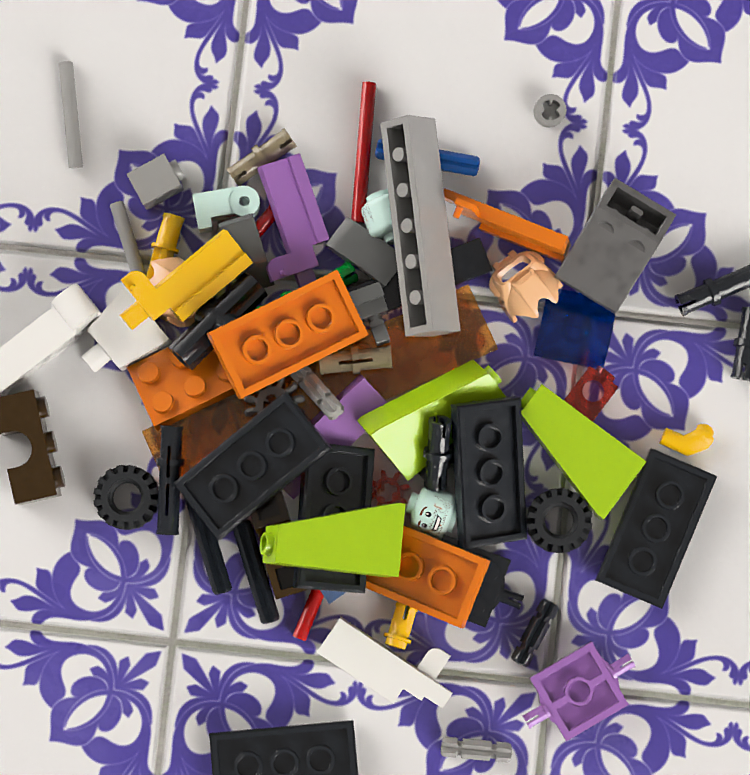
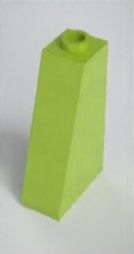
M472 359L362 415L357 422L395 468L409 481L426 466L423 450L428 444L429 417L435 416L437 422V415L451 418V404L503 398L506 396L498 386L502 380L489 365L483 369ZM451 425L450 443H449V446L453 443V438H452V425Z
M541 384L537 391L530 387L521 399V407L523 408L521 411L522 421L583 500H586L587 506L594 516L599 520H604L647 461Z
M384 504L266 526V531L260 539V553L263 555L262 563L378 577H399L406 504Z

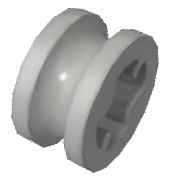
M547 94L537 101L533 113L534 118L540 125L549 128L555 127L562 122L566 116L567 109L562 98L558 95ZM548 102L550 106L554 102L558 106L556 110L557 119L552 120V116H550L547 120L542 116L545 110L542 106L543 103Z

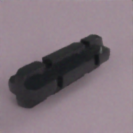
M547 599L540 601L535 610L537 611L536 616H532L520 639L522 642L520 647L516 646L511 656L514 662L524 667L530 665L534 654H532L534 649L538 650L550 627V624H548L550 619L553 620L559 610L557 604Z

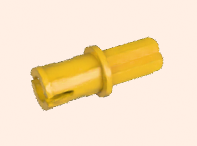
M163 213L156 243L152 242L151 244L154 250L150 262L174 257V254L179 253L176 247L185 218L171 213ZM151 263L146 275L148 280L154 276V269Z

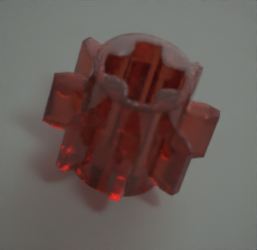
M381 470V479L377 482L373 480L372 500L376 499L378 501L376 506L400 502L408 505V501L403 498L404 491L411 489V486L398 483L402 474L397 472L393 478H390L385 470ZM387 483L393 488H397V492L392 494V500L390 501L384 496H380V492L385 490V484Z

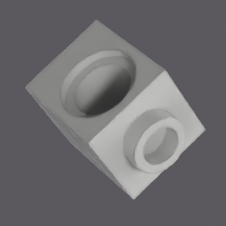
M165 154L127 173L146 210L184 190L179 182L185 178L182 170L175 159L168 162Z

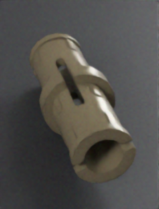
M283 128L282 131L259 147L257 144L251 147V153L226 169L236 184L242 186L243 183L259 173L258 167L275 162L293 148L295 149L297 145L285 128Z
M391 345L358 349V346H351V350L336 351L319 360L320 373L324 375L327 373L353 371V375L361 374V370L393 368ZM372 358V359H370V360H360V361H359V359ZM346 360H355V361H349V362H339V361H346Z

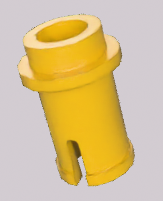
M396 602L388 633L384 632L383 636L386 637L385 645L405 650L407 644H411L409 635L418 610L407 607L403 619L406 605Z

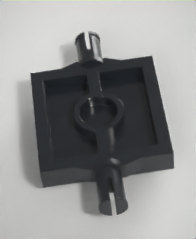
M443 535L442 541L458 547V539ZM479 547L464 549L491 561L467 621L486 628L491 612L499 602L519 610L521 603L511 600L509 597L522 602L524 595L504 588L505 575L511 560Z

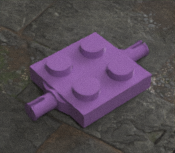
M590 641L529 677L538 693L540 706L522 715L524 720L528 721L526 724L529 729L549 718L557 725L564 739L568 741L628 706L629 704L619 688L617 677L636 667L634 662L630 661L632 659L627 653L624 657L609 664L601 658L593 642Z

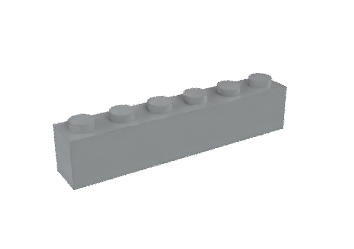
M406 115L382 122L380 125L405 336L434 337L461 331L435 118Z

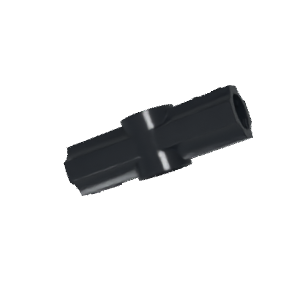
M244 272L218 299L211 298L198 309L194 318L195 322L169 346L170 351L185 367L193 370L214 349L207 333L253 311L268 296L266 290L253 276Z

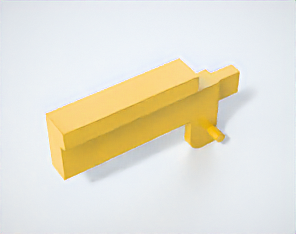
M223 229L155 286L140 271H131L125 275L120 281L136 299V302L119 316L131 330L148 317L155 321L168 309L173 312L178 320L183 322L253 264V262L243 252L229 232Z

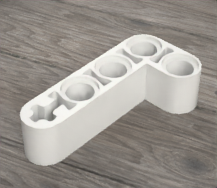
M73 284L62 291L51 302L53 305L51 309L0 347V397L5 396L85 334L99 317L101 312L78 284Z

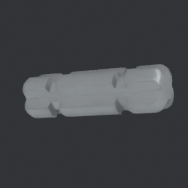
M308 366L291 374V377L329 420L337 419L344 412V406Z
M443 737L441 755L456 758V755H461L463 759L490 761V758L495 759V762L508 763L511 760L512 746L507 742L492 744L491 741L463 738L462 741H458L456 737Z

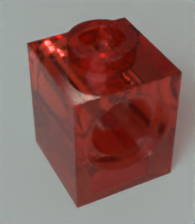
M589 366L563 400L593 422L618 389V386L613 383L615 377L601 366H597L596 369ZM586 383H595L600 387L601 397L598 401L591 402L585 399L582 389Z

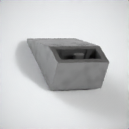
M614 178L554 277L616 314L659 246L676 214L617 178Z

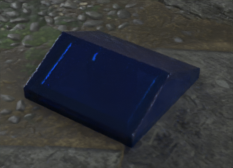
M558 289L557 303L549 299L544 301L533 356L603 371L613 332L615 314L581 293Z

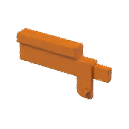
M444 188L445 201L456 206L453 214L454 218L459 219L460 215L474 219L481 222L479 229L482 232L537 252L563 263L571 247L568 236Z

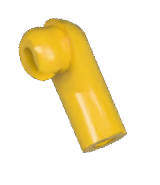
M699 424L694 431L686 435L666 428L659 444L683 455L690 456L710 447L714 440V431L708 424Z

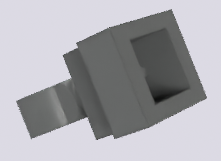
M380 282L349 292L362 322H369L376 346L389 343L390 337L382 316L388 314V308Z

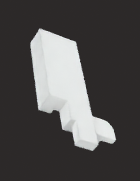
M341 616L317 651L318 654L393 704L403 689L421 701L426 697L442 709L453 694V692L435 681L451 655L440 648H432L426 653L418 667H416Z

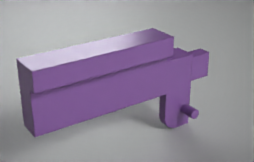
M298 153L262 165L257 169L287 253L268 262L266 267L270 282L294 274L298 288L316 280L313 268L319 266L312 246L329 240V236L302 157Z
M360 374L336 396L344 406V412L337 419L329 420L320 411L311 421L329 444L351 446L366 432L357 420L362 415L388 402ZM301 475L283 489L293 500L300 494Z

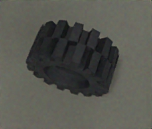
M119 465L116 468H110L103 477L99 478L97 488H94L95 500L93 501L94 507L98 510V515L106 521L105 523L123 530L138 529L147 522L149 523L158 511L159 486L150 473L137 466ZM125 483L135 485L141 494V501L138 507L129 512L118 509L113 499L115 490Z
M555 488L543 492L533 500L527 511L526 522L529 536L532 537L537 546L548 552L566 553L577 549L587 540L589 531L592 529V513L587 506L588 503L578 493L565 488ZM554 507L566 508L573 518L571 529L563 535L551 533L545 524L546 514Z

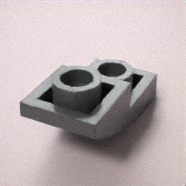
M253 214L219 223L220 231L223 229L227 230L253 262L235 279L237 280L245 272L253 276L263 288L275 285L274 281L270 282L267 274L268 260Z
M348 217L344 219L325 244L327 248L342 260L351 263L352 266H356L376 283L380 282L382 288L387 285L397 272L395 249L379 237H372L366 228Z

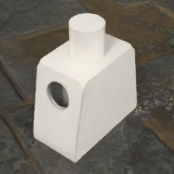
M126 287L119 292L88 329V332L97 341V344L83 354L82 358L95 373L110 360L120 370L124 371L128 366L172 343L159 325L149 317L133 330L127 326L119 315L134 304L136 299Z

